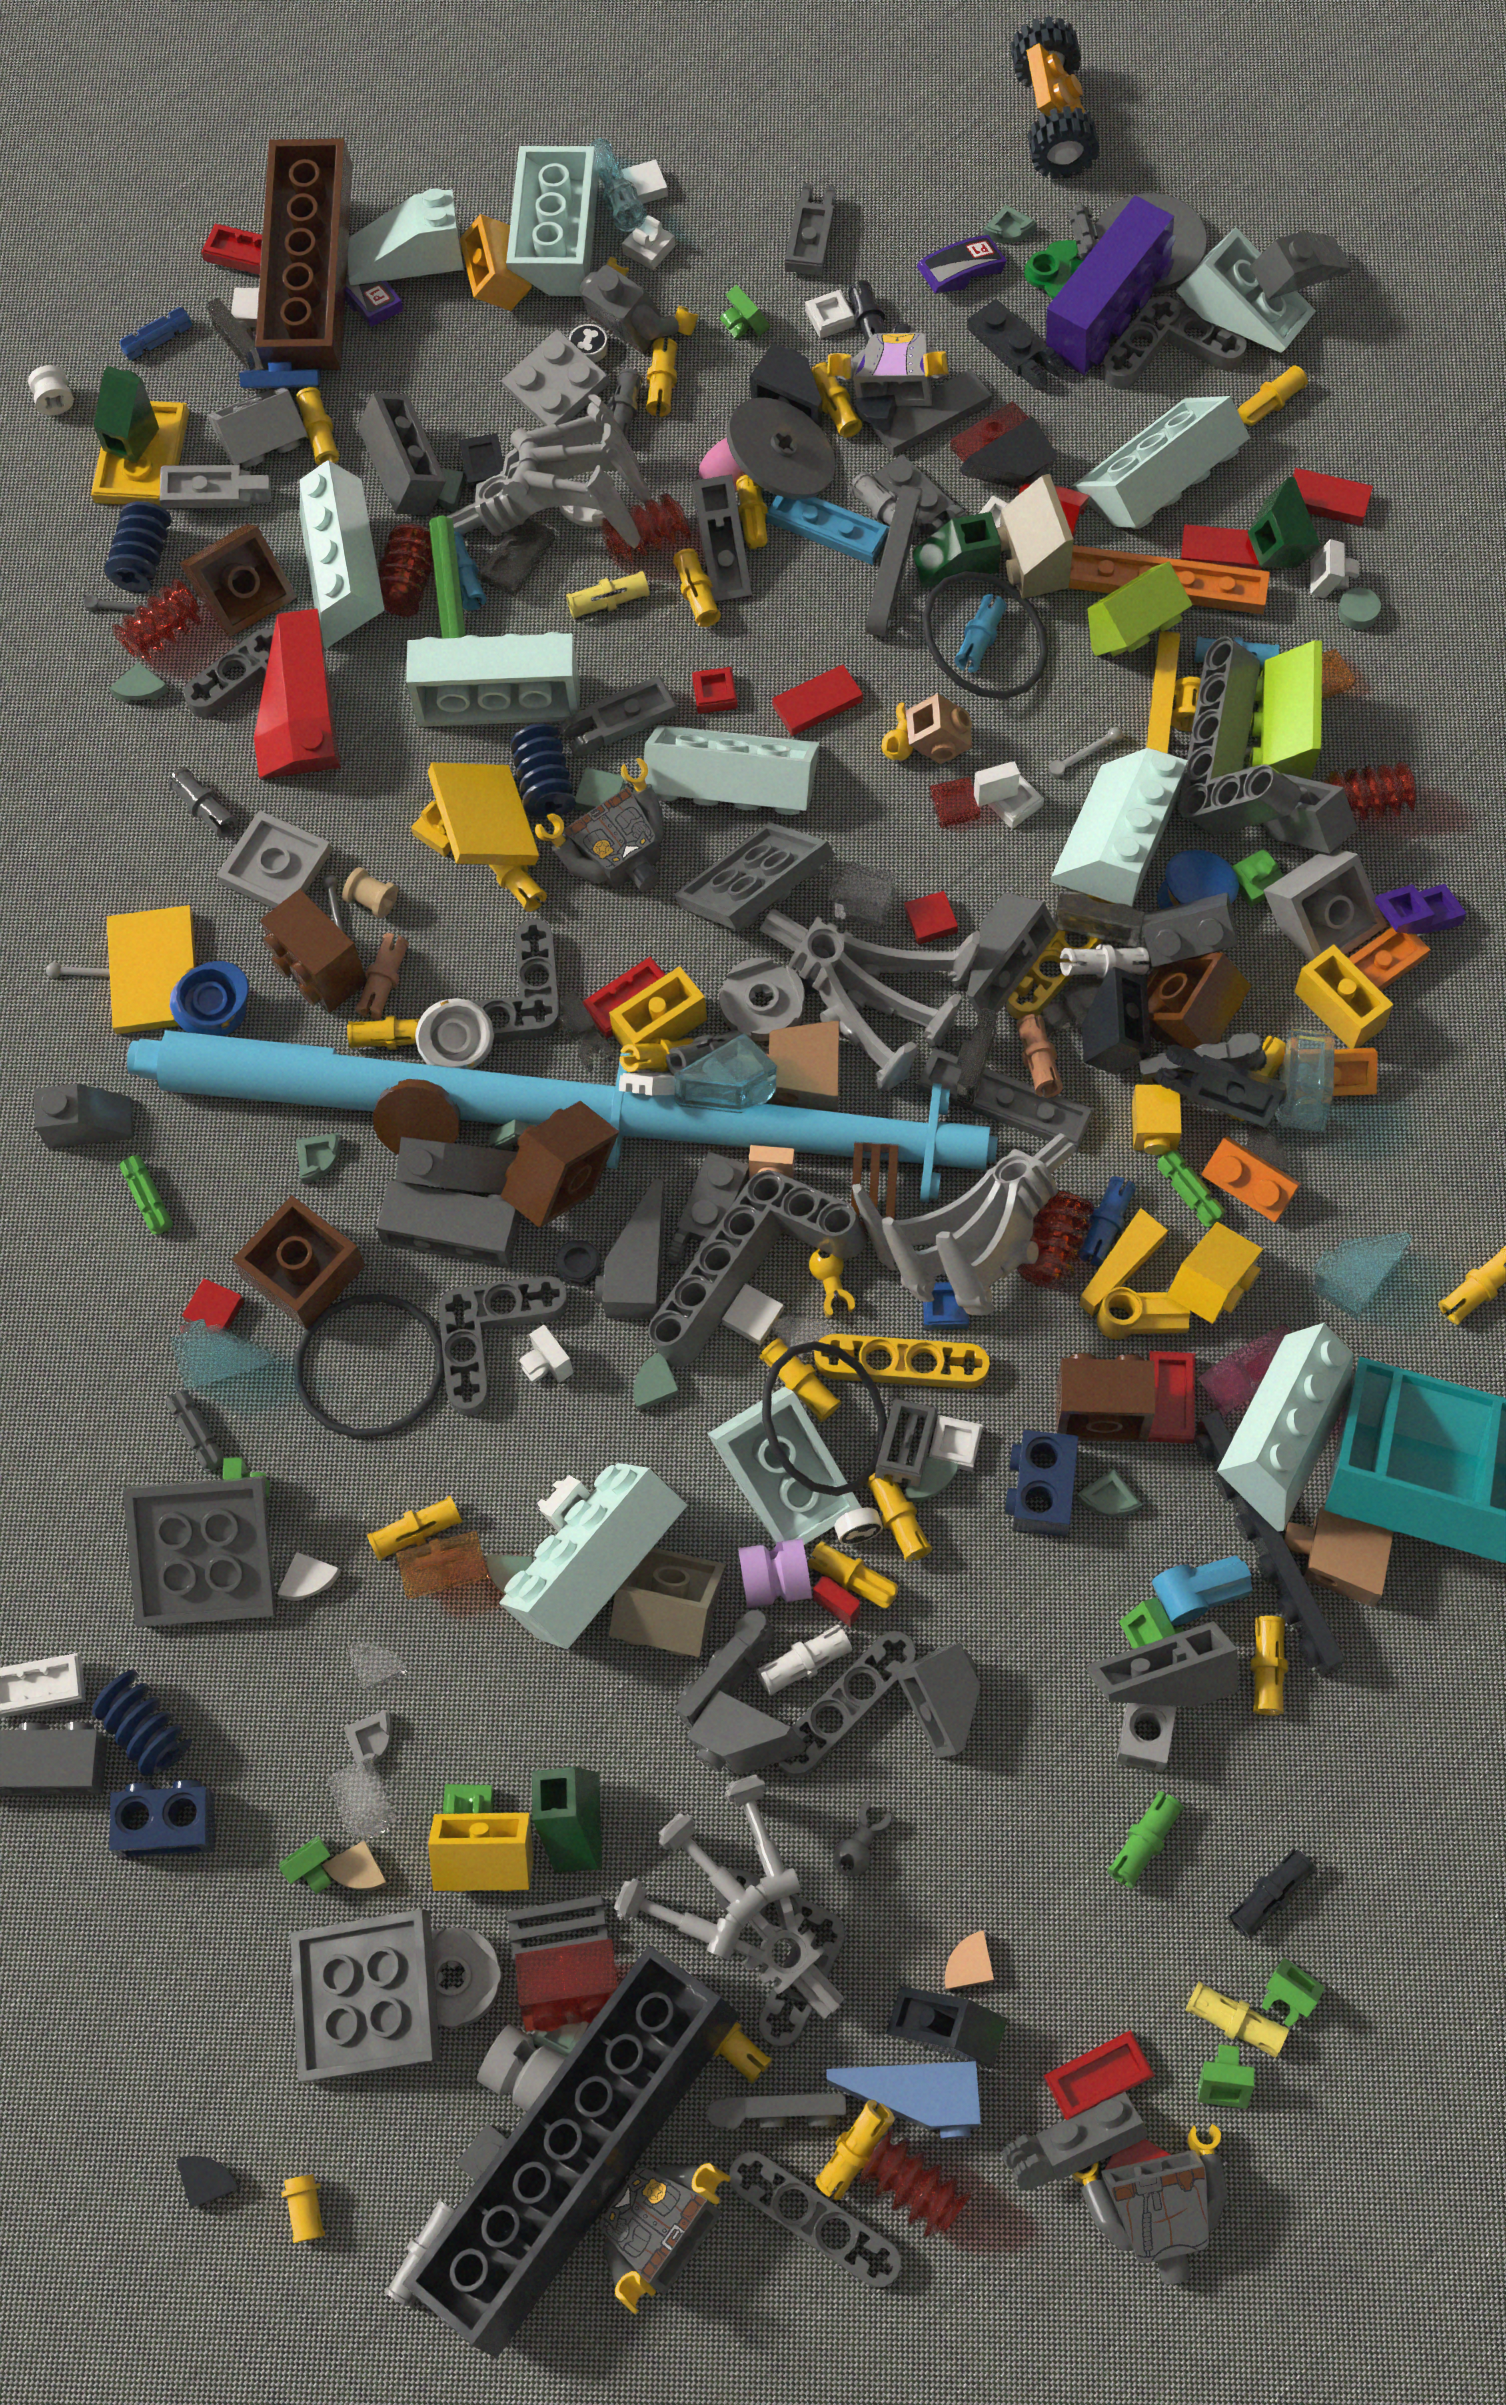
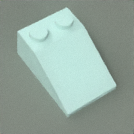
M435 188L421 194H415L349 237L348 272L350 285L464 270L460 232L452 189L441 190Z
M1235 227L1206 255L1176 292L1202 319L1282 353L1316 310L1297 290L1268 300L1250 269V265L1261 253Z
M783 1387L773 1393L771 1419L779 1445L793 1466L815 1483L834 1487L848 1484L794 1391ZM762 1400L707 1433L775 1544L781 1541L802 1538L805 1545L834 1527L836 1521L842 1515L862 1508L853 1492L840 1496L812 1492L788 1475L770 1448L762 1421Z

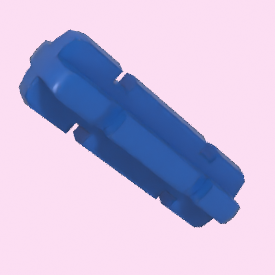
M178 307L168 313V318L165 319L162 316L138 329V335L134 336L131 333L122 338L119 343L123 353L129 360H134L144 354L142 350L147 349V351H150L174 338V332L177 331L178 334H181L190 329L192 323L188 313L182 307Z

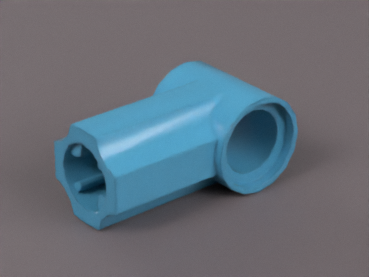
M1237 1555L1193 1569L1188 1564L1179 1565L1160 1573L1152 1580V1585L1172 1626L1191 1622L1204 1615L1210 1608L1248 1597L1253 1591L1251 1573L1245 1561H1241Z

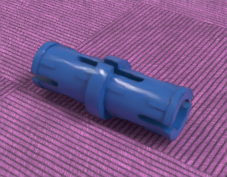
M1118 1176L1110 1177L1099 1208L1094 1209L1091 1213L1089 1221L1092 1225L1082 1248L1078 1252L1079 1258L1084 1262L1094 1252L1090 1264L1101 1266L1107 1257L1115 1235L1122 1232L1125 1225L1123 1216L1132 1195L1136 1191V1186L1131 1181H1128L1125 1188L1123 1187L1120 1191L1125 1178Z

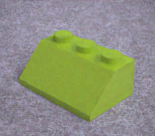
M1317 640L1265 660L1261 675L1258 676L1254 701H1258V712L1253 711L1250 725V736L1257 737L1258 745L1251 749L1249 768L1267 764L1280 773L1311 779L1321 751L1322 641Z

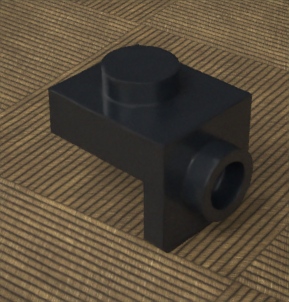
M498 433L459 440L469 490L476 489L477 484L497 476L503 471L504 462Z

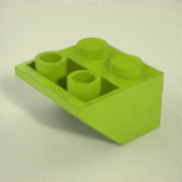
M1170 562L1150 568L1087 608L1091 649L1095 656L1110 652L1112 657H1115L1126 650L1132 652L1150 641L1148 635L1159 629L1161 632L1183 620L1180 613L1193 604Z

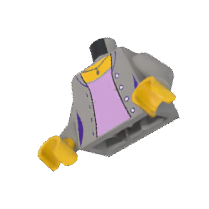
M903 323L895 326L893 333L872 335L865 349H862L853 358L851 355L844 353L829 354L827 377L838 376L843 380L854 382L857 398L894 395L897 406H931V377L936 381H941L949 374L946 351H937L936 348L928 347L925 334L916 333L911 325Z

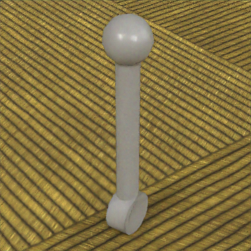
M1112 727L1105 737L1067 759L1052 761L1049 764V775L1053 778H1060L1069 766L1111 742H1120L1124 736L1122 729Z
M52 962L46 967V974L53 979L59 978L61 975L110 977L109 969L62 967L56 962Z

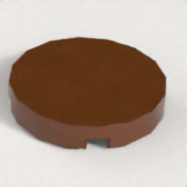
M406 1079L399 1081L398 1085L390 1089L388 1087L381 1093L373 1112V1128L380 1142L398 1155L401 1137L454 1143L461 1126V1114L457 1103L454 1105L453 1101L449 1098V1093L443 1087L427 1080Z

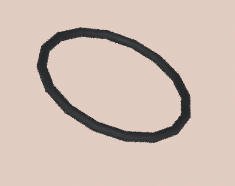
M965 571L944 578L929 593L922 615L925 642L937 666L956 685L980 697L1009 699L1028 692L1041 678L1048 657L1045 627L1033 604L1026 598L1022 599L1020 592L1013 585L991 574ZM964 580L989 582L1009 592L1026 609L1038 633L1040 655L1035 672L1023 685L1007 691L982 689L962 679L944 661L933 640L930 617L936 598L949 585Z
M383 1293L354 1295L327 1307L310 1327L304 1331L294 1355V1386L306 1411L328 1430L354 1438L387 1436L414 1423L434 1402L445 1374L442 1340L432 1320L411 1302ZM382 1302L405 1309L425 1325L435 1346L436 1373L427 1396L408 1416L385 1427L355 1429L331 1421L313 1405L303 1384V1357L312 1335L331 1315L355 1304Z
M817 1341L790 1347L772 1364L762 1390V1421L770 1448L788 1475L812 1492L840 1496L860 1490L868 1482L869 1477L875 1473L887 1427V1416L878 1387L863 1365L840 1347ZM813 1350L836 1355L856 1371L870 1392L878 1418V1445L870 1467L855 1482L838 1487L815 1483L793 1466L779 1445L771 1419L772 1390L780 1369L795 1355Z

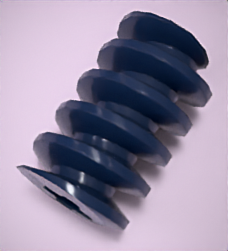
M139 501L128 503L122 508L120 520L118 521L116 533L112 541L113 546L110 548L109 559L106 561L104 568L106 576L113 584L131 592H146L152 588L150 580L156 576L157 570L155 567L160 563L161 557L159 554L163 552L165 546L163 540L167 538L169 532L167 527L172 522V517L167 510L153 503Z
M532 724L521 729L514 735L510 744L511 752L514 755L513 763L517 769L516 776L520 783L519 790L523 797V807L530 815L540 818H547L549 814L562 816L573 810L576 805V800L571 795L573 786L568 781L570 773L567 767H565L567 760L562 753L564 746L562 741L558 739L560 731L549 724Z
M131 1669L116 1677L100 1692L93 1705L92 1714L99 1721H104V1729L109 1734H115V1742L121 1748H127V1757L132 1762H138L140 1773L143 1776H152L163 1772L175 1764L187 1752L192 1744V1739H186L179 1743L176 1741L184 1728L180 1724L173 1725L168 1729L165 1728L171 1720L172 1714L169 1710H165L154 1715L161 1700L157 1696L151 1697L146 1701L142 1700L150 1687L146 1683H141L132 1688L131 1685L137 1679L138 1673L135 1669Z

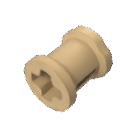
M358 867L350 874L344 885L343 900L351 904L358 902L372 909L373 915L382 919L389 914L396 902L398 886L391 882L384 884L368 876L367 870Z

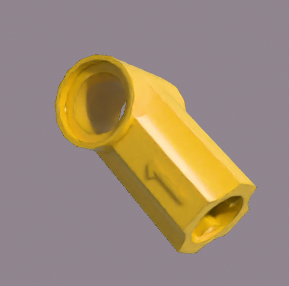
M1117 1287L1107 1292L1103 1298L1096 1322L1098 1329L1103 1335L1115 1340L1125 1339L1131 1334L1187 1333L1189 1330L1190 1310L1167 1297L1168 1292L1136 1293L1130 1288ZM1120 1307L1127 1311L1130 1318L1126 1320L1117 1319L1112 1316L1109 1309Z

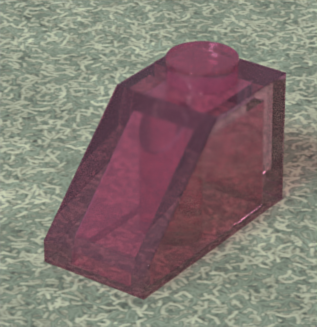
M1286 1323L1231 1353L1198 1378L1223 1416L1254 1398L1284 1336L1292 1333Z

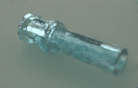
M596 139L590 146L595 148L597 172L605 187V204L613 211V222L618 229L627 232L633 231L641 227L645 222L647 216L646 209L637 200L638 194L634 184L625 179L612 151L610 142L606 139ZM618 193L622 194L624 200L621 201ZM626 210H629L632 216L631 220L628 219Z

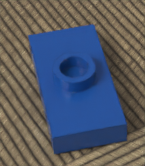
M291 362L268 363L269 370H244L239 373L240 387L243 389L317 387L322 383L321 368L292 369Z

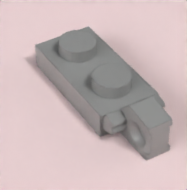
M240 465L162 466L160 469V505L162 508H241V506H250V502H271V481L269 475H251L250 471L240 470Z

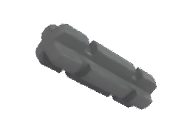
M1077 203L1074 205L1075 209L1069 212V219L1079 256L1084 259L1099 242V237L1090 207H1083L1082 203Z
M179 1390L175 1394L170 1395L166 1399V1404L191 1449L196 1453L195 1456L204 1471L211 1472L222 1466L225 1456L218 1444L215 1443V1438L186 1390Z

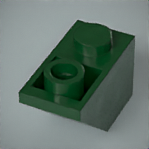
M107 366L103 372L94 429L103 451L134 463L138 462L158 432L159 425L142 378L132 371H121Z
M1288 477L1264 500L1247 532L1260 567L1297 568L1321 546L1295 477Z
M991 511L951 519L912 551V559L921 588L938 585L944 578L965 571L986 574L999 573L1001 542Z
M578 1767L531 1771L532 1820L554 1872L567 1873L601 1870L599 1772Z

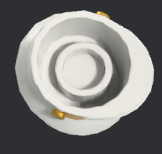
M454 998L437 1002L423 1013L416 1028L415 1039L418 1051L428 1065L472 1070L482 1063L491 1051L494 1032L492 1021L483 1008L470 1000Z

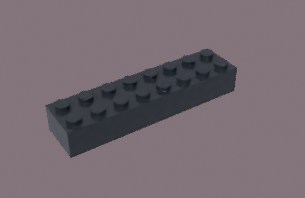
M648 1945L403 2282V2285L472 2346L498 2358L741 2015L719 1995Z

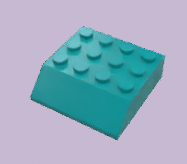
M1359 1356L1340 1423L1324 1510L1339 1514L1345 1518L1380 1526L1392 1532L1404 1533L1431 1541L1437 1545L1452 1547L1485 1559L1506 1563V1398Z

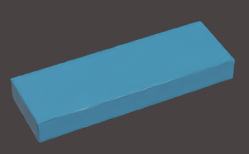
M777 495L768 513H766V522L871 565L874 564L884 547L890 529L889 526L817 497L790 499Z

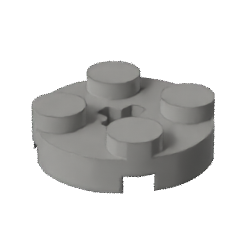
M759 957L737 964L727 974L728 979L724 982L719 993L720 1011L727 1026L731 1030L739 1031L744 1036L746 1042L769 1041V1032L772 1030L799 1026L802 1021L805 995L802 981L793 969H790L787 965L785 968L780 964H775L773 959ZM758 992H763L765 997L773 996L774 998L765 1007L752 1004L755 1001V994Z
M452 1927L433 1930L431 1932L438 2026L458 2029L478 2021L496 2002L503 1982L499 1957L491 1944L481 1934L472 1929ZM447 1965L452 1969L462 1965L465 1969L461 1976L464 1983L458 1989L451 1986L446 1990L441 1986L445 1980L441 1971Z

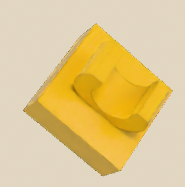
M432 800L421 812V817L412 825L411 829L413 836L445 857L452 848L437 801Z

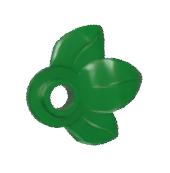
M1057 241L1050 244L1046 251H1039L1033 254L1025 265L1024 276L1027 282L1036 288L1045 289L1049 297L1054 299L1084 261L1077 258L1078 249L1076 241Z

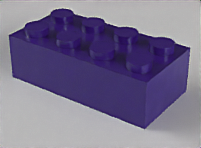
M1134 195L1049 304L1046 319L1047 347H1052L1062 357L1066 366L1085 376L1094 364L1099 365L1105 358L1109 344L1116 335L1120 337L1127 329L1134 311L1146 305L1152 294V288L1158 280L1163 281L1167 278L1174 264V259L1171 256L1172 247L1176 239V235L1173 234L1174 216Z

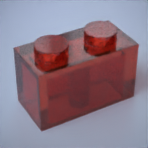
M612 1939L515 1954L519 2008L526 2031L539 2030L547 2032L556 2030L563 2025L582 2022L592 2023L620 1985L618 1963Z

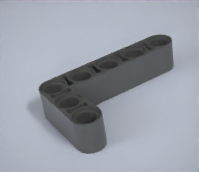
M1227 636L1214 641L1207 650L1204 659L1187 756L1188 762L1179 802L1180 814L1212 835H1219L1282 818L1295 809L1301 796V790L1296 783L1267 764L1243 770L1260 661L1257 656Z
M766 1170L755 1174L743 1188L651 1320L648 1327V1335L659 1354L666 1359L667 1364L670 1366L682 1367L691 1363L698 1356L745 1283L747 1284L782 1232L839 1258H852L858 1255L865 1248L867 1234L854 1208L840 1199L776 1171Z

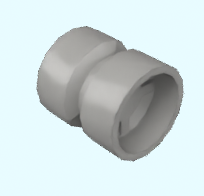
M508 2024L488 2051L477 2075V2082L501 2096L511 2092L512 2102L528 2111L566 2057L546 2045L538 2049L534 2048V2039L531 2036Z

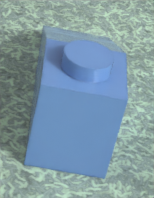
M976 2061L826 2069L827 2085L864 2102L875 2100L877 2102L876 2107L882 2103L890 2109L893 2115L928 2131L940 2130L941 2139L970 2138V2129L980 2127Z

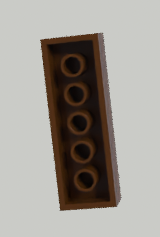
M344 138L269 139L255 339V348L265 370H269L268 363L291 362L292 369L321 368V370H341L353 164Z

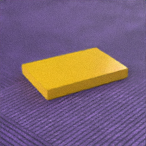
M150 401L159 430L137 463L105 452L101 447L91 492L94 503L127 505L128 503L139 501L153 503L161 507L160 469L162 466H179L189 416L187 403Z
M431 762L428 775L456 864L536 865L539 853L509 765Z
M190 905L106 916L112 1025L115 1033L123 1034L180 1026L174 1020L169 1005L170 993L175 984L186 974L185 972L189 968H196L193 912Z

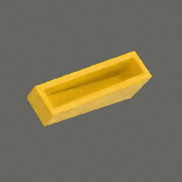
M1140 1208L1082 1293L1079 1306L1093 1316L1100 1309L1107 1292L1113 1288L1121 1287L1166 1241L1168 1230Z

